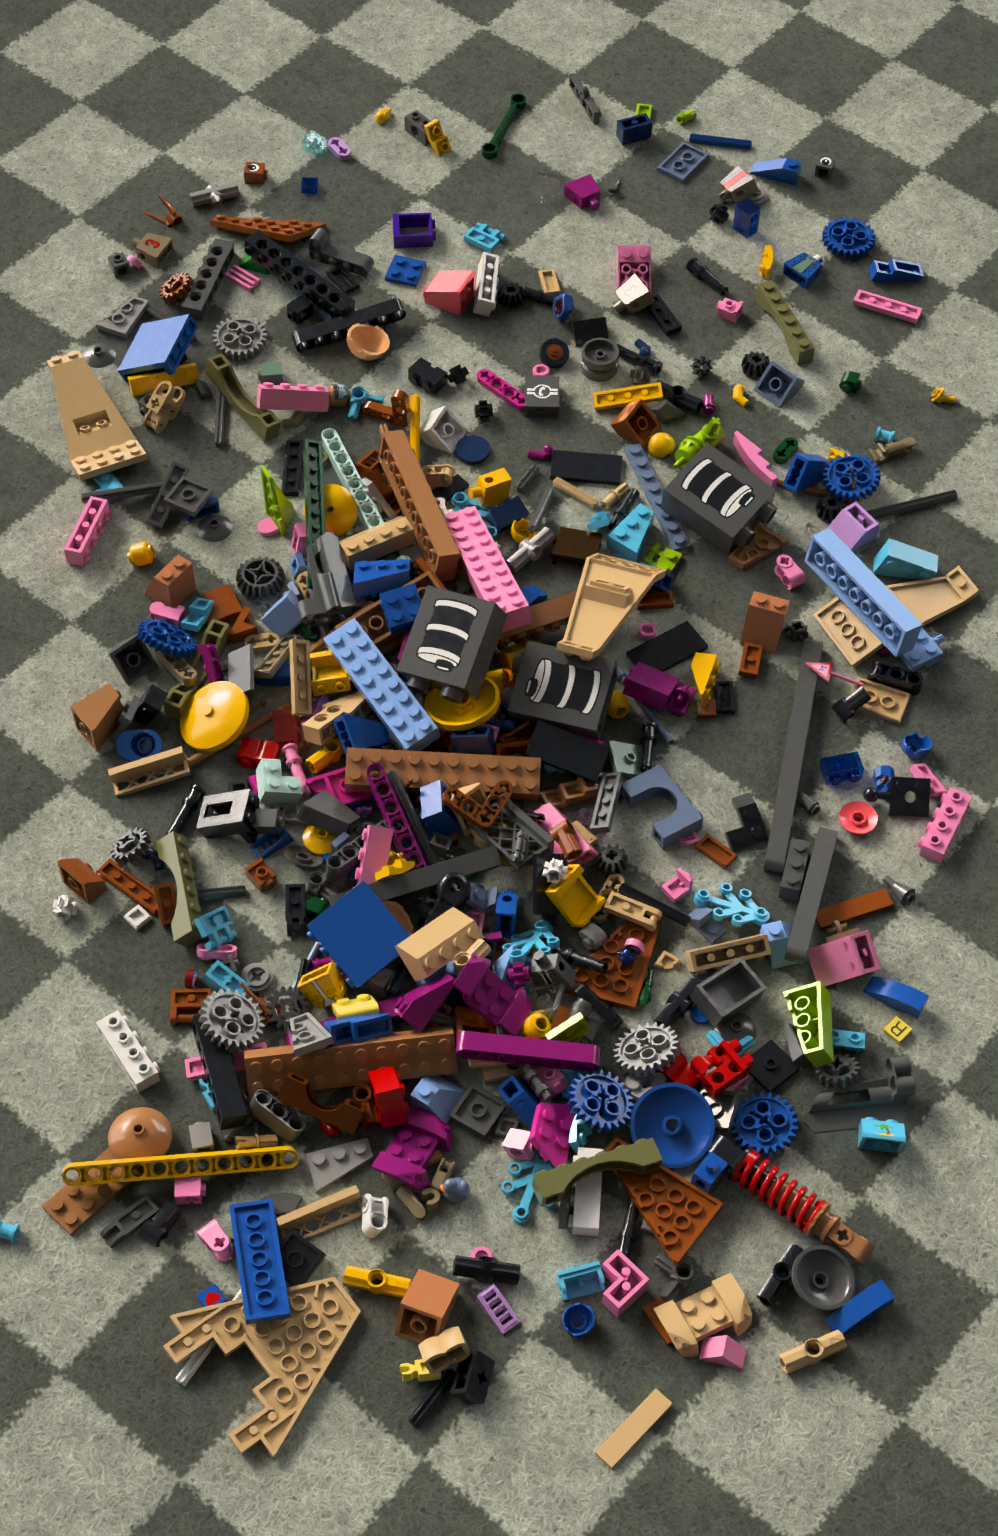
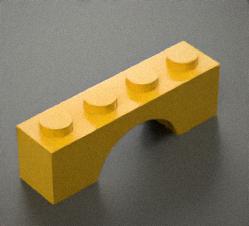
M193 362L179 365L173 375H168L166 371L143 373L129 376L128 382L131 394L134 397L147 394L152 389L155 390L162 381H169L174 386L180 387L193 384L200 377L197 365ZM166 384L163 390L169 389V385Z

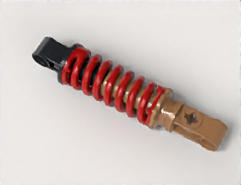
M719 1134L706 1152L708 1154L713 1152L728 1163V1167L731 1170L728 1175L729 1181L740 1182L742 1189L749 1188V1193L752 1196L758 1195L760 1202L765 1203L768 1201L767 1204L771 1210L777 1208L778 1215H787V1221L789 1223L796 1222V1228L802 1231L806 1237L817 1234L822 1242L830 1241L860 1265L865 1263L875 1249L871 1242L841 1223L839 1215H834L830 1212L832 1206L830 1202L825 1200H817L815 1202L817 1195L815 1193H812L809 1197L805 1195L808 1191L805 1186L798 1190L796 1188L798 1181L794 1179L789 1183L787 1181L789 1178L787 1173H783L777 1178L776 1176L780 1170L777 1166H774L768 1172L767 1168L770 1165V1161L765 1159L760 1163L761 1155L752 1146L743 1152ZM839 1234L841 1236L847 1234V1241L845 1239L839 1241Z

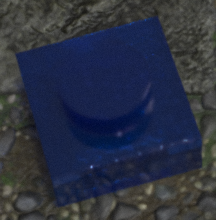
M302 177L301 193L317 194L318 178Z
M370 802L351 805L352 811L359 815L360 818L368 817V814H372Z

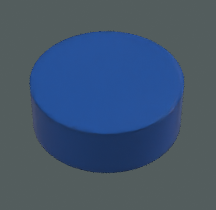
M697 1005L692 1007L690 1017L694 1023L704 1025L709 1022Z

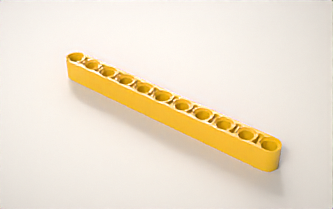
M276 1146L69 1163L64 1167L62 1179L69 1186L290 1169L297 1165L299 1157L296 1149L292 1146ZM285 1153H293V1160L290 1162L284 1161L283 1156ZM265 1154L273 1156V1160L270 1163H263L261 1158ZM243 1156H249L252 1160L250 1164L242 1165L240 1159ZM221 1158H228L230 1160L228 1166L221 1167L218 1164ZM201 1159L209 1162L208 1166L204 1169L197 1166V1162ZM178 1161L187 1163V1167L184 1170L176 1169L175 1165ZM156 1163H163L166 1166L162 1172L155 1171L153 1167ZM140 1164L144 1170L140 1174H135L132 1171V1167ZM118 1166L122 1169V1173L115 1176L110 1173V1169ZM91 1168H97L100 1171V1175L91 1177L88 1171ZM69 1170H76L78 1177L70 1179L66 1173Z

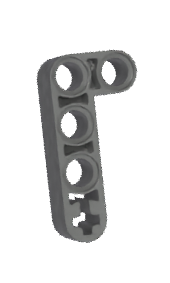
M317 228L308 241L309 255L313 260L317 259L320 260L319 262L332 264L337 268L341 266L349 270V272L366 276L374 265V260L366 254L329 243V234L322 228Z

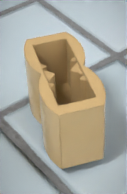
M459 1326L448 1328L439 1336L430 1337L418 1345L424 1364L430 1374L438 1373L446 1369L450 1364L461 1362L470 1355L469 1348Z

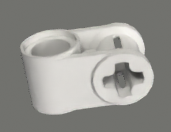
M365 1194L362 1201L361 1228L366 1237L375 1238L386 1228L389 1199L387 1197L377 1198L372 1197L371 1194Z

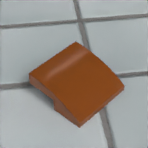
M231 585L213 589L199 596V598L214 600L213 608L206 620L207 625L210 624L212 619L219 621L226 619L228 621L234 620L239 617L243 610Z

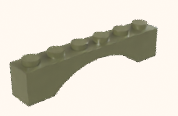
M773 280L757 284L755 298L762 309L769 312L778 323L785 337L789 353L796 364L801 365L813 361L815 347Z
M221 353L208 358L205 374L264 442L277 437L281 421L271 410L258 408L257 404L241 386L231 363Z
M212 619L204 632L201 644H214L219 658L230 641V625ZM197 653L191 665L197 672V684L187 687L179 682L170 689L163 703L166 716L180 720L190 698L206 682L208 675L204 670L203 656Z
M172 831L156 841L158 858L170 867L177 885V905L171 923L174 942L186 947L202 939L194 922V919L201 916V907L194 881L188 841L185 836Z
M642 1138L634 1144L627 1146L623 1144L612 1151H601L593 1157H582L574 1163H563L552 1170L538 1171L533 1175L531 1185L540 1206L543 1207L561 1201L566 1192L575 1183L593 1173L620 1170L643 1175L659 1170L663 1159L654 1139Z

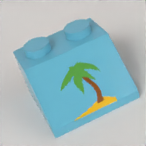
M874 1117L861 1119L858 1132V1149L901 1153L906 1142L903 1123L893 1119L878 1121Z

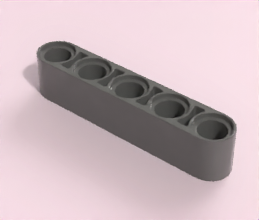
M384 819L375 825L388 828ZM396 823L393 827L396 830H401L402 824ZM362 834L327 858L326 876L329 880L338 881L360 866L361 860L358 859V855L365 841L362 840Z

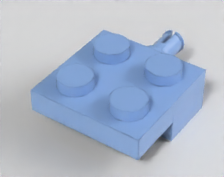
M921 628L913 650L899 657L911 671L923 666L927 668L942 660L943 652L937 644L944 642L945 638L942 634L932 638Z

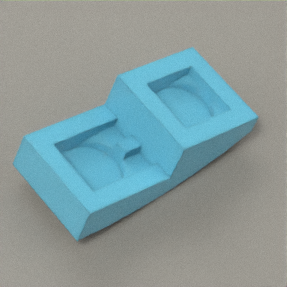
M197 597L189 606L190 613L181 622L182 629L199 632L210 615L214 600Z

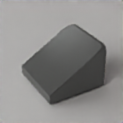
M196 379L195 390L200 400L203 401L213 397L207 383Z
M247 779L228 782L230 792L249 789Z

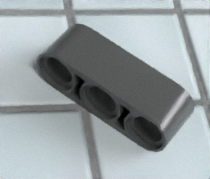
M257 1090L248 1104L251 1115L287 1142H296L306 1127V1123L301 1116L283 1105L280 1100L266 1090Z

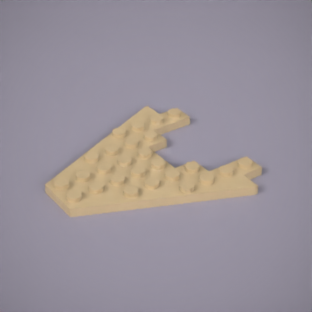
M335 1277L286 1288L291 1318L246 1325L242 1298L170 1316L171 1322L180 1334L163 1345V1349L176 1366L214 1340L226 1357L245 1344L269 1376V1378L252 1389V1393L264 1409L228 1434L229 1439L241 1455L261 1442L271 1457H276L360 1316L361 1310Z

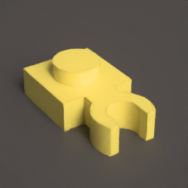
M423 1359L415 1360V1365L409 1363L400 1364L402 1381H411L413 1378H418L419 1382L441 1379V1371L430 1374Z

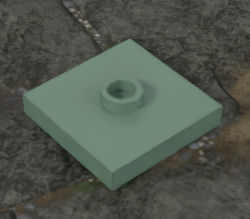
M608 741L606 746L610 748L608 754L613 773L621 772L623 777L634 778L642 774L640 771L642 746Z

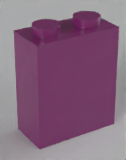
M638 662L635 668L632 667L628 676H625L622 682V686H624L622 694L664 711L680 679Z

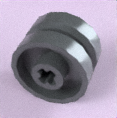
M593 338L583 345L581 370L585 377L600 382L607 381L617 374L619 349L613 341L606 338Z

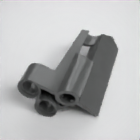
M328 531L306 548L315 598L304 599L297 603L300 620L304 624L315 621L317 626H326L332 622L331 616L335 612L343 608L356 606L338 537ZM319 554L324 573L318 572L314 557Z
M909 1057L887 1058L886 1078L853 1083L852 1086L847 1084L844 1089L841 1086H838L837 1089H834V1087L822 1089L804 1123L813 1133L859 1128L861 1119L866 1117H874L878 1121L893 1119L904 1124L908 1095H915V1081L913 1076H911ZM857 1092L861 1097L860 1102L828 1105L835 1094Z

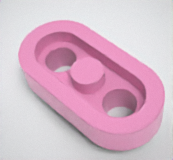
M206 943L197 945V956L205 961L212 959H221L223 961L229 959L228 955L232 954L233 959L237 957V947L232 944H222L216 950H207L205 948Z

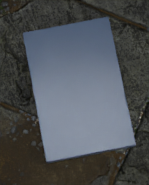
M682 142L657 167V171L684 183L709 158L710 154Z

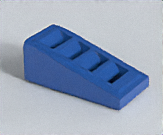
M282 828L281 838L277 835L264 834L249 848L258 858L262 857L264 860L290 844L294 839L285 828ZM273 837L277 840L275 843L271 841ZM268 842L271 846L267 848L264 843ZM259 846H261L264 849V852L261 855L256 850V848Z

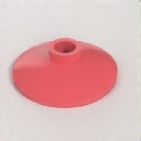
M852 801L841 808L839 822L846 831L856 835H863L874 830L878 822V816L871 805L862 801Z

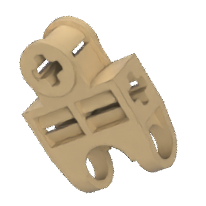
M169 381L160 382L146 405L149 411L143 419V425L151 427L157 434L162 432L166 428L169 419L174 420L185 399L184 389L174 386ZM168 384L169 390L164 394L163 387ZM177 390H180V392H181L180 397L177 398V399H175V398H174L175 392H176Z

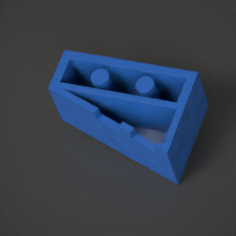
M410 559L355 562L353 581L355 601H360L361 597L368 595L376 597L378 596L377 593L400 588L411 581Z

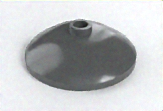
M825 1245L811 1246L803 1250L793 1263L792 1282L800 1298L811 1307L822 1311H832L843 1306L851 1298L855 1288L854 1272L848 1260L836 1249ZM815 1279L819 1280L821 1285H817Z

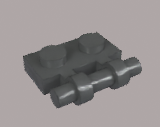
M529 1064L524 1065L522 1068L524 1073L521 1074L524 1082L540 1103H551L553 1098L549 1093L548 1086L541 1082L538 1077L539 1074L535 1069H532Z

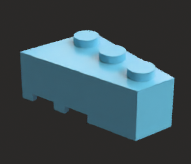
M640 503L608 535L607 548L622 558L637 563L653 526L654 511Z
M889 538L874 557L873 574L916 580L931 579L937 573L938 555Z

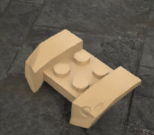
M731 1272L713 1280L712 1286L676 1303L670 1300L653 1308L682 1357L698 1356V1341L732 1325L736 1334L740 1336L749 1328L752 1322V1312L748 1301Z

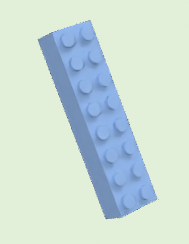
M830 528L814 534L804 560L809 567L895 657L913 650L923 624Z
M355 618L323 638L327 649L403 750L421 751L441 737L436 724Z

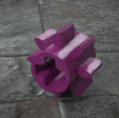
M523 962L513 963V968L508 969L510 984L515 983L516 988L526 987V982L531 981L529 966L524 967Z

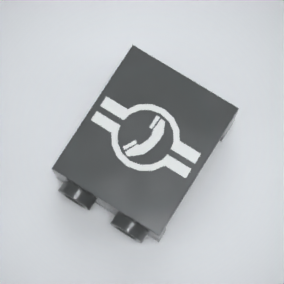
M525 376L524 417H559V376Z

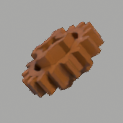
M187 272L171 276L161 286L163 289L159 290L160 297L165 303H171L173 300L176 302L182 299L184 295H187V291L191 290L193 279Z

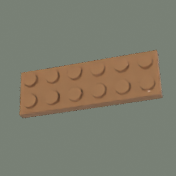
M138 1128L135 1132H140L142 1129ZM108 1147L94 1161L116 1158L112 1154L110 1147ZM114 1166L110 1169V1173L117 1176L122 1173V1169ZM132 1167V1171L135 1174H140L144 1170L143 1167ZM91 1168L88 1174L91 1177H97L100 1175V1171L97 1168ZM133 1181L69 1186L66 1184L42 1205V1208L72 1236Z

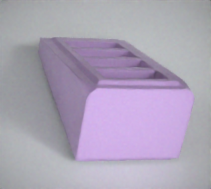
M494 1284L477 1295V1303L502 1335L521 1323ZM494 1295V1298H493V1299H491V1300L488 1301V1302L485 1301V1300H487L488 1298H490L491 1296ZM499 1302L500 1305L492 1310L491 1307ZM505 1309L506 1312L497 1318L496 1315ZM509 1316L512 1318L506 1324H501V1322L507 1319Z

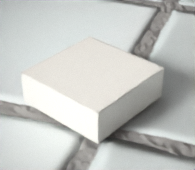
M139 904L123 916L124 920L136 931L152 919L151 915Z

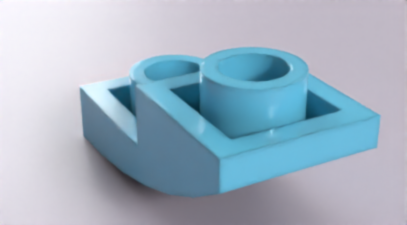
M604 511L595 513L594 517L590 518L591 524L587 525L589 532L609 525L611 514L604 513Z
M576 1114L570 1129L569 1145L574 1153L578 1155V1147L584 1148L586 1136L592 1135V1130H589V1124L582 1126V1119L575 1120Z

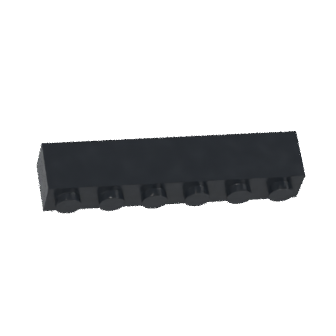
M194 1015L192 1031L220 1130L243 1127L246 1125L247 1117H249V1108L243 1102L244 1091L238 1085L239 1074L233 1068V1054L225 1049V1044L218 1047L217 1040L211 1042L212 1036H205L207 1029L200 1028L203 1024L198 1021L201 1015Z

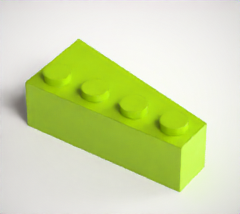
M821 981L784 991L783 994L787 1000L788 1009L792 1014L793 1023L797 1029V1035L804 1055L814 1067L834 1062L831 994Z

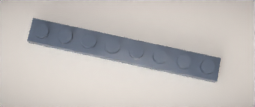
M641 444L624 447L625 455L654 511V515L670 548L677 552L690 549V544L679 521L661 509L663 489Z

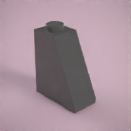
M323 790L302 804L296 818L339 836L344 831L352 835L358 828L357 823L360 816L328 791Z

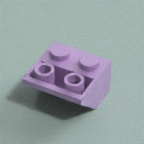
M854 502L842 509L827 529L830 528L853 552L877 538L879 523L857 502Z

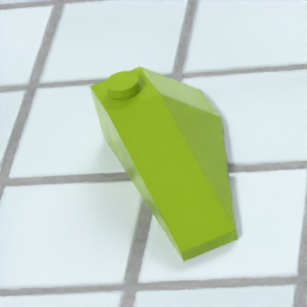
M262 465L260 470L265 513L273 520L279 529V533L283 536L292 518L293 504L290 499L287 500L267 469Z

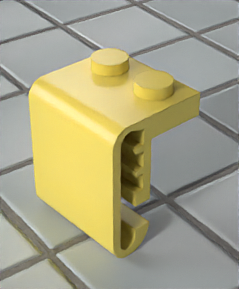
M361 994L357 998L350 1000L348 998H341L336 1003H331L332 1011L337 1019L380 1014L377 1002L369 994Z

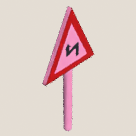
M804 662L806 666L827 682H829L831 675L853 684L864 686L862 682L831 672L833 662Z

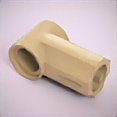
M479 938L466 952H460L454 956L453 962L458 975L473 954L485 958L491 952V948L485 940Z

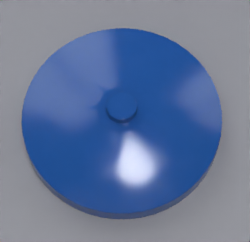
M663 1083L652 1087L638 1099L630 1118V1132L634 1143L642 1138L654 1139L663 1159L661 1165L666 1168H682L695 1163L706 1153L714 1138L715 1119L708 1101L697 1090L681 1083Z

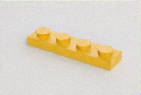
M661 382L594 392L595 411L624 407L628 403L640 399L644 403L662 401Z

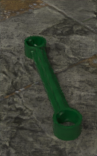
M517 93L511 96V106L491 141L482 146V156L484 158L494 159L497 157L500 142L518 111L526 106L525 95Z

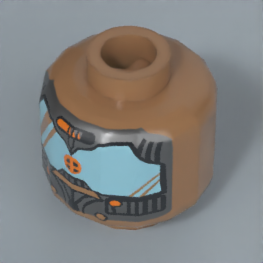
M331 384L328 387V404L331 407L346 406L351 398V392L347 390V387L344 384Z

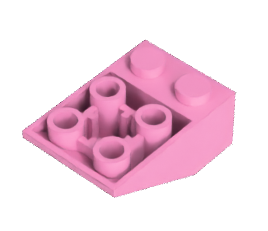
M618 246V289L632 275L636 274L651 293V246Z
M869 930L809 948L807 951L816 982L821 981L824 986L881 969Z

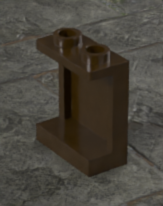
M560 527L559 532L554 535L553 544H555V547H551L550 557L553 558L552 564H556L557 559L585 564L588 556L600 552L602 533Z

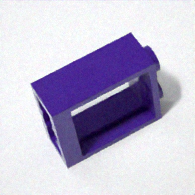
M431 213L392 214L394 248L433 247V241H436V231L432 230L435 229V219H432ZM428 227V234L400 235V228Z

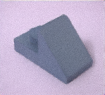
M470 883L471 891L465 903L491 917H495L498 887L495 886L485 890L474 883Z
M698 907L688 914L691 917L690 924L712 945L724 936L727 930L712 918V908Z

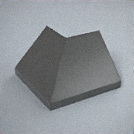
M137 634L116 643L108 653L128 686L158 666L147 646L143 643L142 639H139L140 636Z

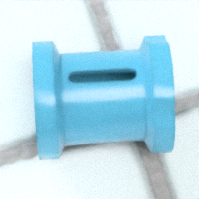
M878 427L874 442L892 443L895 431L890 432Z
M0 1220V1238L10 1240L11 1243L15 1244L21 1226L19 1224H6Z

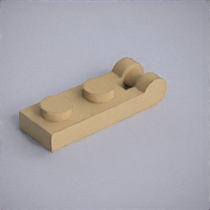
M611 891L603 908V911L641 925L651 932L655 931L657 921L663 915L660 910L613 891ZM645 914L649 915L650 919L644 917Z

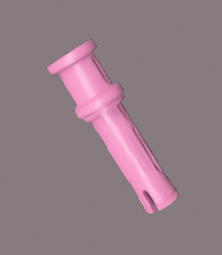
M288 743L281 748V752L287 760L286 766L291 769L293 777H301L302 792L305 794V797L310 796L312 792L305 784L306 777L302 768L303 760L298 754V745L296 743Z

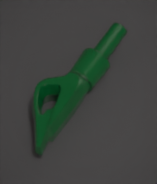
M649 970L648 976L644 980L640 997L641 1006L649 1003L652 999L653 970Z

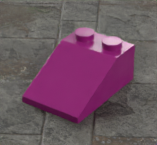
M448 973L436 977L408 992L404 997H400L395 1003L394 1007L396 1008L394 1012L416 1029L422 1031L454 987L452 984L456 979Z

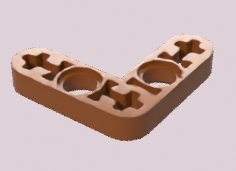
M395 390L391 397L392 408L367 401L362 408V412L367 416L380 420L385 419L390 423L407 427L410 422L409 396L402 390Z
M507 780L500 781L482 806L455 787L445 790L442 795V801L474 826L484 830L494 822L513 793V786ZM504 786L506 792L501 797L497 796ZM451 793L455 795L452 801L449 799ZM462 799L463 801L457 806L458 801ZM489 801H496L498 809H492L489 806ZM463 804L471 805L472 812H465ZM489 813L490 815L486 818V822L482 823V817Z

